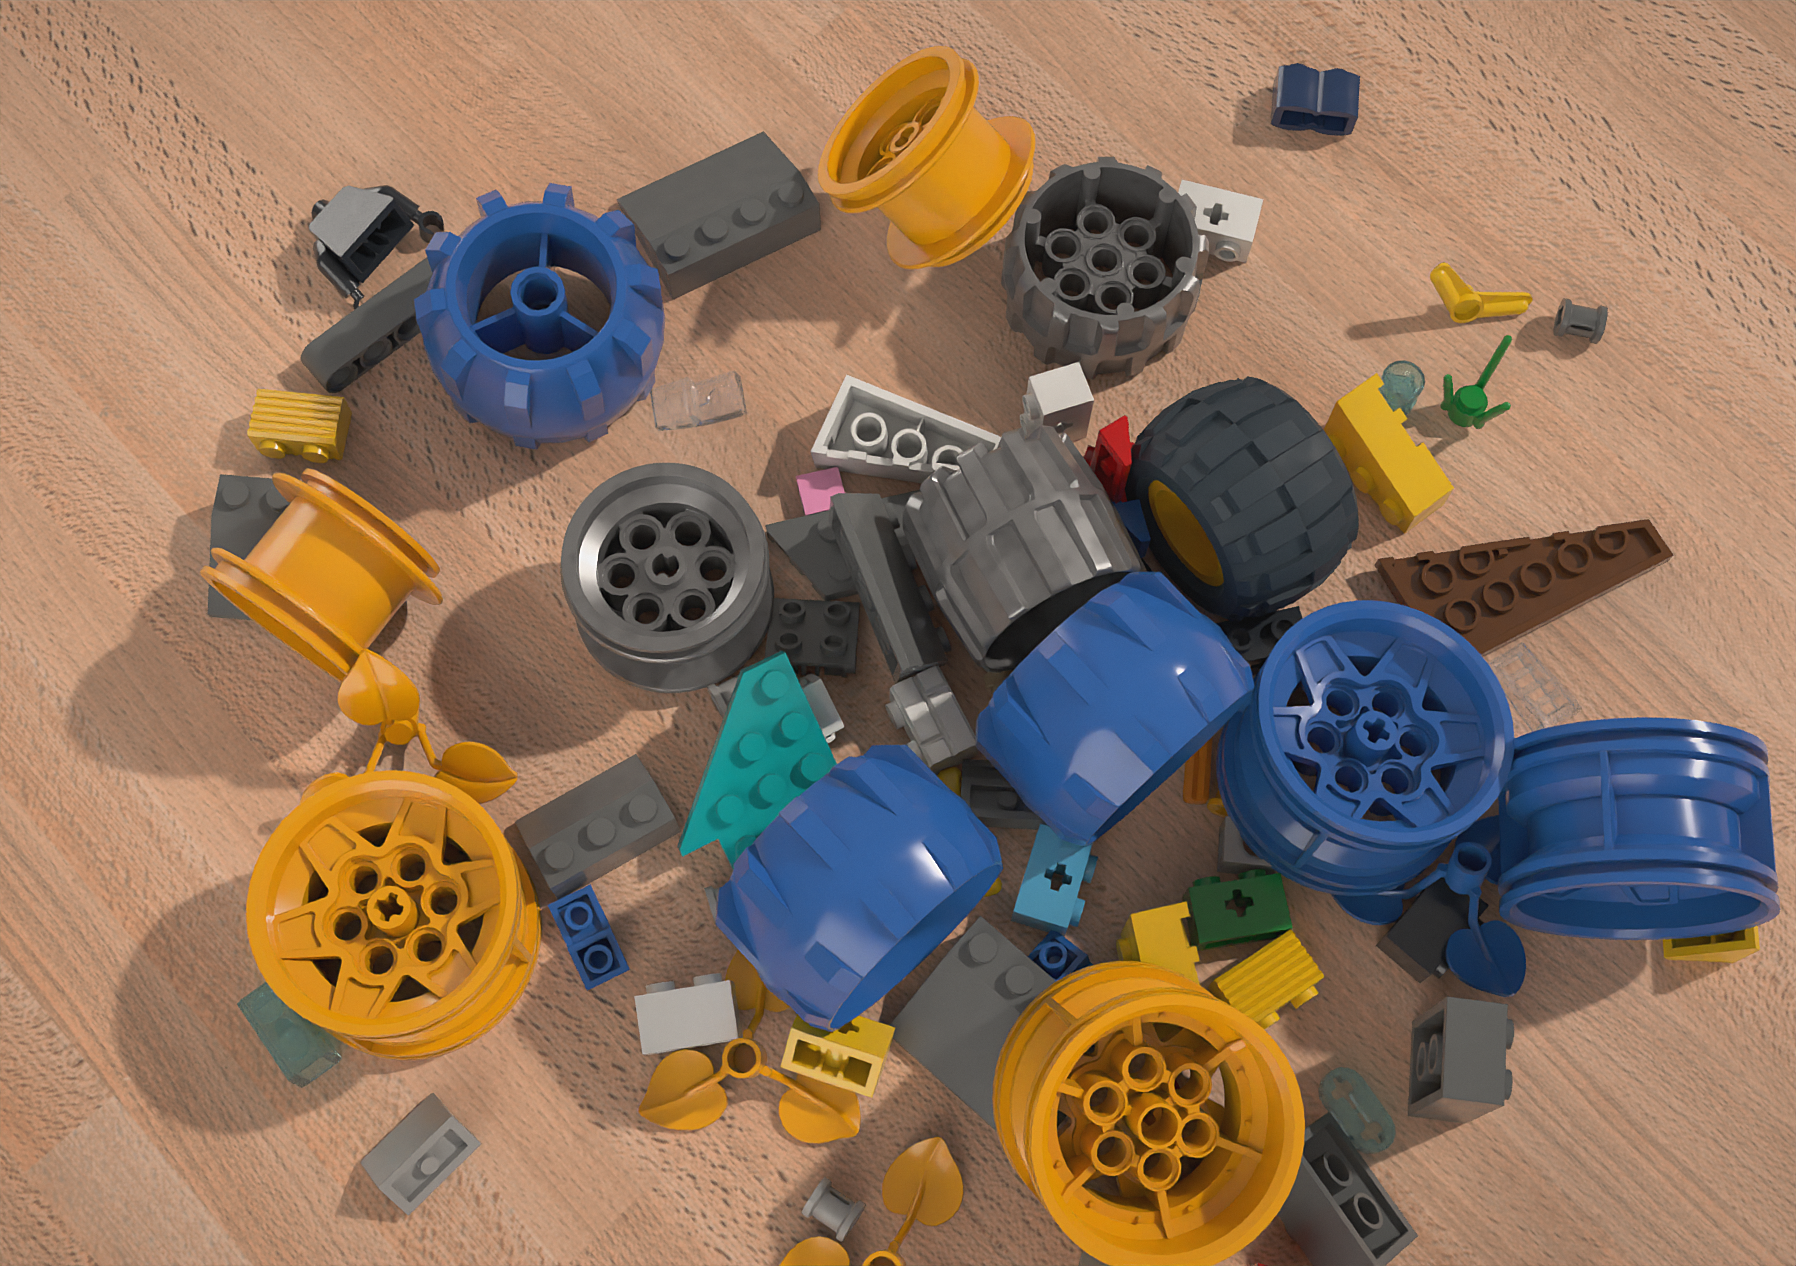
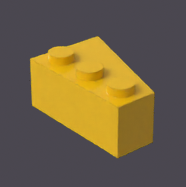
M1375 373L1336 401L1324 431L1338 451L1346 469L1351 474V479L1355 486L1363 493H1368L1379 505L1380 512L1385 520L1392 525H1397L1405 534L1441 508L1454 487L1424 442L1416 446L1401 424L1408 418L1401 408L1392 411L1378 390L1384 383L1379 375Z
M1187 901L1130 914L1120 933L1122 939L1116 940L1119 960L1139 961L1163 966L1184 975L1200 985L1194 962L1199 961L1197 947L1195 945L1189 946L1182 918L1190 916ZM1152 1022L1159 1039L1164 1038L1179 1027L1174 1024Z

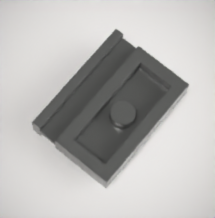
M963 759L961 798L986 827L1038 830L1040 824L1047 825L1043 819L1025 805L1016 790L988 760Z

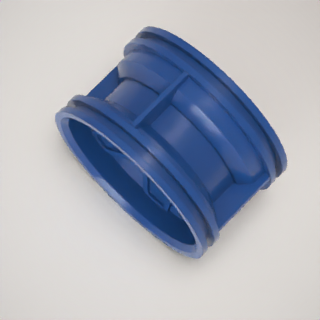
M1356 600L1330 605L1317 610L1299 620L1287 630L1254 677L1255 689L1252 691L1251 697L1224 725L1216 757L1218 787L1226 812L1238 829L1241 838L1261 860L1264 859L1271 865L1272 869L1281 873L1286 878L1316 891L1334 895L1364 896L1395 889L1417 877L1444 852L1452 839L1466 831L1491 807L1502 791L1511 770L1514 755V727L1510 707L1498 678L1485 659L1464 637L1448 625L1419 610L1391 602ZM1301 687L1307 695L1310 706L1286 707L1290 695ZM1327 706L1335 708L1341 716L1333 714ZM1373 707L1379 709L1381 712L1374 711ZM1308 742L1318 745L1322 753L1316 752ZM1400 745L1408 748L1413 756L1406 754ZM1431 770H1441L1439 784L1432 775ZM1298 772L1303 775L1317 776L1314 792L1307 786ZM1382 782L1389 784L1394 789L1395 794L1388 792L1383 787ZM1338 784L1347 786L1350 792L1345 791ZM1369 810L1377 816L1393 815L1396 821H1372L1361 818Z
M1637 717L1568 723L1536 730L1513 739L1514 755L1511 770L1498 796L1501 876L1498 879V891L1501 896L1499 900V913L1505 921L1524 929L1568 937L1607 940H1663L1711 936L1740 931L1769 922L1780 913V899L1776 894L1779 886L1774 848L1770 772L1767 766L1768 749L1766 744L1757 736L1738 728L1712 722L1677 718Z

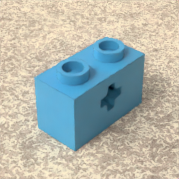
M1040 824L1011 921L1048 933L1051 930L1056 931L1064 937L1069 925L1078 927L1085 900L1077 898L1082 881L1091 883L1098 856L1090 854L1093 843L1089 846H1080L1063 841L1049 826ZM1054 873L1063 875L1059 891L1050 889Z

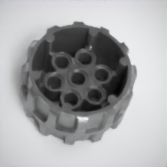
M1098 157L1097 162L1075 167L1063 164L1051 170L1049 179L1037 191L1026 192L1022 202L1015 211L1013 229L1006 237L1001 284L1007 292L1006 319L1010 328L1014 332H1020L1026 336L1034 347V356L1046 365L1055 362L1062 366L1079 362L1086 379L1094 380L1098 374L1125 371L1126 376L1143 372L1148 360L1162 350L1167 354L1173 352L1181 343L1186 324L1197 305L1209 256V241L1206 235H1198L1195 223L1197 206L1187 193L1181 196L1162 179L1161 171L1149 165L1142 169L1118 163L1115 157ZM1097 230L1101 234H1091L1090 231ZM1127 243H1138L1142 247H1132ZM1055 254H1066L1070 258H1058ZM1161 257L1168 265L1173 275L1172 278L1165 276L1164 264L1159 260ZM1035 261L1042 263L1043 274L1047 277L1041 282L1034 274ZM1104 266L1111 271L1102 272L1095 267ZM1144 279L1149 281L1151 284L1142 285L1138 283L1136 280ZM1074 291L1079 295L1071 297L1067 296L1063 292ZM1115 304L1118 307L1116 310H1111L1104 305ZM1134 308H1135V309H1143V310H1140V311H1138V312H1134Z

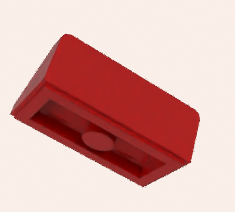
M1126 415L1099 430L1090 466L1109 498L1115 503L1122 500L1132 464L1129 423Z

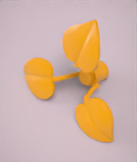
M367 648L360 652L355 664L340 684L337 700L341 711L354 722L367 726L381 723L378 740L364 773L374 772L387 741L395 745H403L416 736L420 740L430 766L438 770L434 777L459 788L471 796L478 804L499 797L515 784L518 773L510 768L497 751L481 743L465 741L454 744L444 751L442 761H440L436 757L427 737L426 725L418 723L420 695L414 683L398 667ZM334 772L317 778L305 789L299 804L322 788L349 776Z
M737 950L728 966L725 981L731 980L735 984L738 1009L751 1010L755 1008V1014L748 1028L743 1031V1038L734 1039L727 1044L722 1054L723 1065L720 1067V1071L715 1074L712 1061L702 1052L683 1049L666 1056L653 1072L646 1094L639 1106V1114L650 1122L669 1129H701L716 1122L727 1108V1093L718 1082L725 1079L728 1074L736 1078H753L762 1074L791 1088L783 1094L779 1101V1116L782 1125L791 1136L802 1142L818 1144L855 1137L859 1133L861 1125L860 1104L856 1092L799 1073L796 1080L766 1065V1050L760 1042L754 1040V1034L763 1018L764 1009L772 1012H782L790 1006L767 989L755 967Z
M933 1137L915 1143L901 1153L888 1168L882 1183L883 1203L889 1211L907 1216L895 1238L890 1242L888 1249H883L869 1255L864 1261L863 1266H906L904 1258L898 1251L912 1228L915 1218L926 1226H938L954 1217L959 1210L964 1195L963 1180L945 1140L941 1137ZM816 1236L796 1244L787 1253L779 1266H850V1257L846 1249L839 1242L829 1237Z

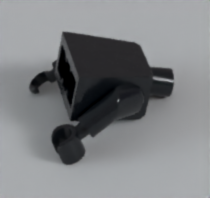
M348 185L343 187L331 201L319 200L312 208L313 221L309 224V231L317 239L313 244L317 267L346 299L350 296L354 299V310L359 307L360 301L365 297L359 290L362 285L361 283H364L415 226L413 222L419 225L420 237L427 243H430L434 236V232L427 229V226L435 225L444 231V222L438 212L427 211L422 213L418 210L420 207L418 204L388 185L364 189Z

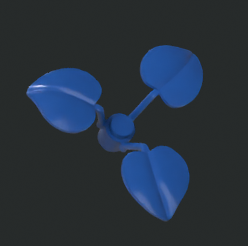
M1499 815L1475 821L1466 831L1458 835L1448 864L1439 863L1435 871L1410 889L1403 890L1405 886L1403 884L1392 890L1364 896L1331 894L1336 903L1353 918L1371 925H1386L1396 922L1401 917L1403 912L1402 899L1413 898L1443 877L1451 890L1458 894H1468L1470 897L1468 913L1470 929L1455 931L1449 938L1446 946V961L1453 974L1472 988L1501 997L1514 996L1523 984L1526 974V956L1519 936L1510 926L1499 920H1492L1481 926L1478 923V905L1482 894L1480 887L1484 879L1498 885V879L1501 876Z

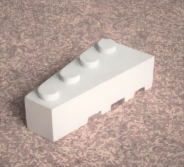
M846 375L811 449V455L815 468L829 469L838 467L839 471L923 483L941 466L958 470L960 466L957 456L980 442H983L989 452L997 449L1001 437Z

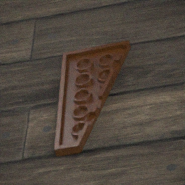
M1645 519L1597 526L1595 530L1576 533L1563 531L1552 533L1549 537L1535 539L1523 537L1462 546L1460 550L1440 553H1434V551L1420 552L1413 557L1394 559V557L1380 558L1374 566L1400 605L1424 612L1448 625L1464 637L1483 657L1668 562L1674 555L1651 521Z

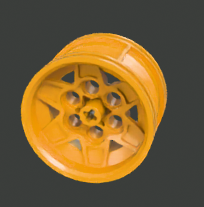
M388 770L358 774L326 786L305 799L281 821L263 847L254 866L246 900V924L251 951L258 969L274 993L293 1011L311 1023L323 1028L344 1044L366 1054L392 1060H420L442 1056L461 1049L487 1034L503 1020L522 996L535 969L541 945L542 916L535 885L525 865L515 850L509 845L495 821L480 804L459 788L441 779L410 771ZM386 837L383 845L380 847H375L370 843ZM448 842L454 845L472 861L444 865L445 843ZM418 862L425 863V872L418 880H405V873L412 864ZM368 875H377L378 881L375 888L369 893L359 894L358 887L362 879ZM326 885L329 891L328 895L318 899L322 888ZM448 895L457 896V905L452 912L446 915L436 913L438 902L443 897ZM484 914L480 935L470 953L459 936L458 929ZM353 920H361L362 928L360 933L351 940H343L342 932L344 927ZM431 941H441L442 949L439 956L432 961H422L421 952L424 946ZM386 953L393 954L392 967L386 973L374 974L373 968L377 958ZM339 958L342 960L336 986L326 975L319 959ZM407 977L415 979L430 990V992L409 1000L390 1002L399 986L406 981Z
M1113 961L1088 966L1068 974L1041 992L1026 1007L1008 1033L997 1061L993 1081L992 1103L996 1130L1005 1155L1021 1180L1032 1191L1062 1231L1086 1253L1107 1265L1213 1266L1241 1251L1270 1224L1286 1201L1295 1182L1304 1147L1305 1118L1300 1088L1286 1056L1273 1038L1254 1020L1228 1003L1217 999L1194 981L1169 968L1139 961ZM1152 1022L1174 1024L1179 1027L1164 1038L1159 1039ZM1095 1044L1093 1053L1086 1054L1085 1052ZM1145 1053L1146 1057L1143 1067L1135 1073H1129L1128 1065L1135 1055ZM1218 1067L1224 1085V1106L1209 1098L1212 1089L1211 1077ZM1190 1069L1188 1083L1180 1089H1175L1174 1082L1178 1074ZM1107 1087L1108 1093L1104 1102L1094 1107L1090 1106V1097L1093 1092L1098 1088ZM1057 1110L1068 1116L1067 1123L1058 1132ZM1197 1119L1198 1124L1194 1133L1182 1138V1129L1185 1124L1190 1120ZM1108 1137H1115V1144L1111 1151L1105 1155H1097V1149L1102 1140ZM1160 1153L1158 1164L1151 1170L1143 1171L1145 1160L1151 1154ZM1182 1156L1204 1158L1192 1173L1176 1183L1181 1174V1162L1179 1159ZM1104 1174L1115 1176L1120 1196L1100 1192L1087 1186L1086 1183Z

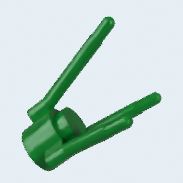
M1506 335L1498 345L1475 385L1463 386L1453 395L1452 376L1446 374L1443 377L1444 399L1440 407L1448 412L1450 420L1461 427H1471L1474 425L1476 429H1482L1486 422L1511 408L1509 402H1504L1485 412L1488 399L1483 391L1512 342L1510 335Z

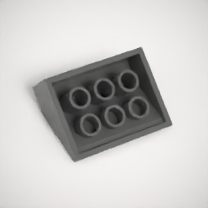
M764 131L617 199L624 215L634 224L637 238L653 266L658 269L659 276L673 300L821 230L819 202L800 171Z
M838 493L830 496L828 522L895 684L910 677H915L918 673L933 666H944L948 661L945 653L952 651L943 627L935 628L928 613L934 610V605L926 586L918 587L912 570L917 569V564L909 545L904 544L901 546L895 529L900 528V523L892 504L884 505L880 494Z
M980 916L952 947L890 1024V1026L895 1027L892 1039L997 1132L992 1096L995 1069L1001 1049L1008 1033L1026 1007L1041 992L1056 981ZM1093 1044L1085 1053H1093L1095 1049V1044ZM1057 1110V1128L1067 1117L1066 1114Z

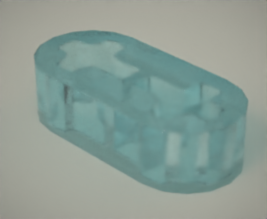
M1339 1067L1331 1070L1321 1079L1318 1089L1322 1104L1328 1112L1330 1111L1358 1151L1364 1154H1376L1387 1149L1393 1143L1396 1135L1395 1124L1362 1076L1348 1067ZM1334 1078L1339 1083H1345L1346 1081L1351 1083L1353 1089L1350 1090L1348 1095L1357 1108L1353 1109L1344 1097L1336 1100L1332 1096L1331 1092L1336 1088L1333 1081ZM1359 1112L1369 1124L1377 1121L1381 1125L1382 1130L1377 1134L1381 1141L1379 1144L1374 1139L1365 1141L1360 1133L1365 1130V1125L1357 1115Z

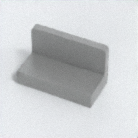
M431 1093L363 1158L361 1164L375 1185L409 1216L481 1143L448 1110L444 1103L434 1093Z

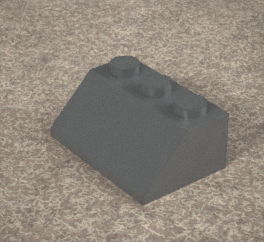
M636 754L515 821L530 853L558 900L576 892L680 833L672 811Z
M1330 1111L1305 1128L1304 1147L1299 1170L1286 1201L1277 1213L1284 1223L1286 1232L1298 1243L1313 1266H1386L1418 1237L1417 1233Z

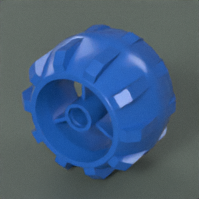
M549 183L544 192L543 201H525L511 205L506 204L497 189L477 197L476 201L481 217L466 227L459 236L451 232H436L425 249L432 276L426 292L415 298L414 303L417 323L423 337L424 349L433 373L446 393L451 397L455 410L469 423L480 422L496 433L513 438L515 446L537 450L541 443H563L580 438H585L589 443L608 434L607 427L623 416L636 401L646 400L656 382L655 368L664 343L665 313L658 269L648 266L637 250L634 224L620 210L604 213L599 218L594 214L576 208L572 186ZM556 267L568 269L586 277L604 294L611 309L608 320L600 332H597L569 314L563 281L555 273ZM524 270L516 276L511 285L510 294L513 307L476 323L482 303L490 291L508 276ZM524 344L528 349L540 354L555 353L563 347L572 351L570 354L548 360H523L504 355V353Z
M1132 572L1127 574L1120 582L1103 589L1067 618L1001 683L993 693L988 706L978 714L975 746L1016 790L1025 805L1043 819L1061 840L1080 846H1089L1134 810L1230 720L1251 697L1252 691L1255 689L1250 664L1234 649L1222 629L1207 616L1200 613L1161 572Z
M872 745L863 756L847 757L832 767L828 774L815 782L799 797L796 796L779 812V815L758 836L753 844L743 851L734 863V870L730 880L719 888L715 925L755 967L759 977L769 991L789 1005L810 1026L833 1032L868 1010L919 966L977 906L1003 870L997 838L977 818L969 805L950 790L907 745Z

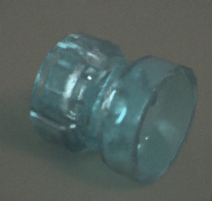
M1405 360L1395 361L1384 369L1381 375L1384 385L1378 388L1392 411L1401 408L1404 414L1407 415L1414 408L1417 398L1424 389L1425 377L1421 369L1414 363Z

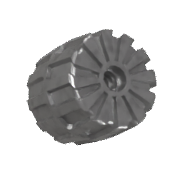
M1039 426L1026 439L1023 427L1004 432L997 449L990 452L983 442L961 452L957 456L960 468L954 470L945 466L939 467L923 481L920 486L921 492L914 493L909 498L902 514L903 531L938 606L973 661L987 672L1001 673L1014 670L1059 625L1103 589L1120 582L1129 573L1147 572L1118 511L1103 485L1066 433L1058 435L1054 427Z

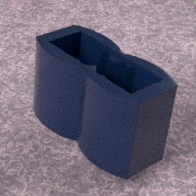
M1299 63L1279 66L1273 83L1271 125L1293 131L1311 129L1321 134L1334 136L1352 134L1358 119L1360 76L1340 68L1318 71Z

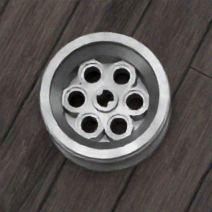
M679 463L645 464L620 472L600 484L584 499L572 516L562 546L561 584L569 609L575 617L582 641L593 658L611 675L626 684L651 692H690L706 688L712 683L716 684L740 669L756 652L767 633L774 608V585L769 567L768 543L762 525L753 509L728 482L709 471L691 465ZM681 540L696 542V544L693 546H683L679 542ZM665 569H668L669 571H674L678 569L677 573L670 578H668V576L664 573L656 576L660 571ZM714 569L722 570L726 573L722 579L714 582L703 578L706 573ZM628 576L634 578L632 584L626 588L621 589L613 586L614 582L620 577ZM691 608H700L705 611L700 619L694 621L683 618L684 613ZM653 611L659 614L658 618L650 624L637 622L638 617L644 612Z

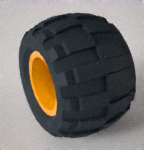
M1247 376L1243 380L1239 378L1236 380L1230 379L1193 390L1163 409L1137 436L1135 444L1132 445V464L1125 485L1127 501L1140 500L1151 540L1149 548L1181 590L1196 604L1215 615L1230 621H1241L1248 616L1260 617L1293 604L1324 583L1341 564V560L1347 554V550L1352 548V542L1357 539L1359 529L1357 498L1346 466L1322 427L1297 400L1282 389L1266 381Z

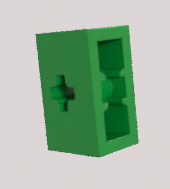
M1255 869L1238 874L1239 880L1221 882L1219 876H1210L1193 881V887H1188L1182 897L1183 902L1187 901L1190 916L1186 917L1192 946L1195 945L1197 951L1266 941L1277 939L1290 929L1292 930L1293 927L1281 873L1266 875L1265 869ZM1231 900H1234L1237 907L1245 906V910L1240 917H1237L1235 910H1226V906Z

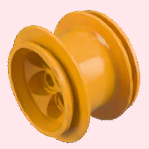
M933 46L911 54L877 78L856 99L838 122L825 145L818 166V182L821 188L830 195L831 202L838 210L845 213H860L878 208L891 221L887 234L888 255L893 263L904 269L947 266L964 259L978 250L1007 223L1017 210L1029 188L1033 175V157L1036 141L1032 126L1025 119L1016 116H1003L987 121L974 107L979 87V75L975 65L971 61L961 58L954 49L948 46Z
M307 468L301 474L302 481L284 473H274L272 475L274 486L290 504L244 560L222 548H212L211 555L218 565L215 569L204 565L200 570V574L222 596L263 629L339 682H342L355 664L360 652L364 648H369L410 595L432 605L442 604L443 596L429 578H435L440 572V567L432 556L395 522L362 497L327 475Z

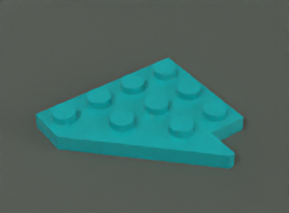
M784 651L771 655L741 670L677 845L682 857L718 839L732 870H734V863L748 846L753 844L758 836L779 815V812L796 796L799 797L815 782L828 774L832 767L837 765Z

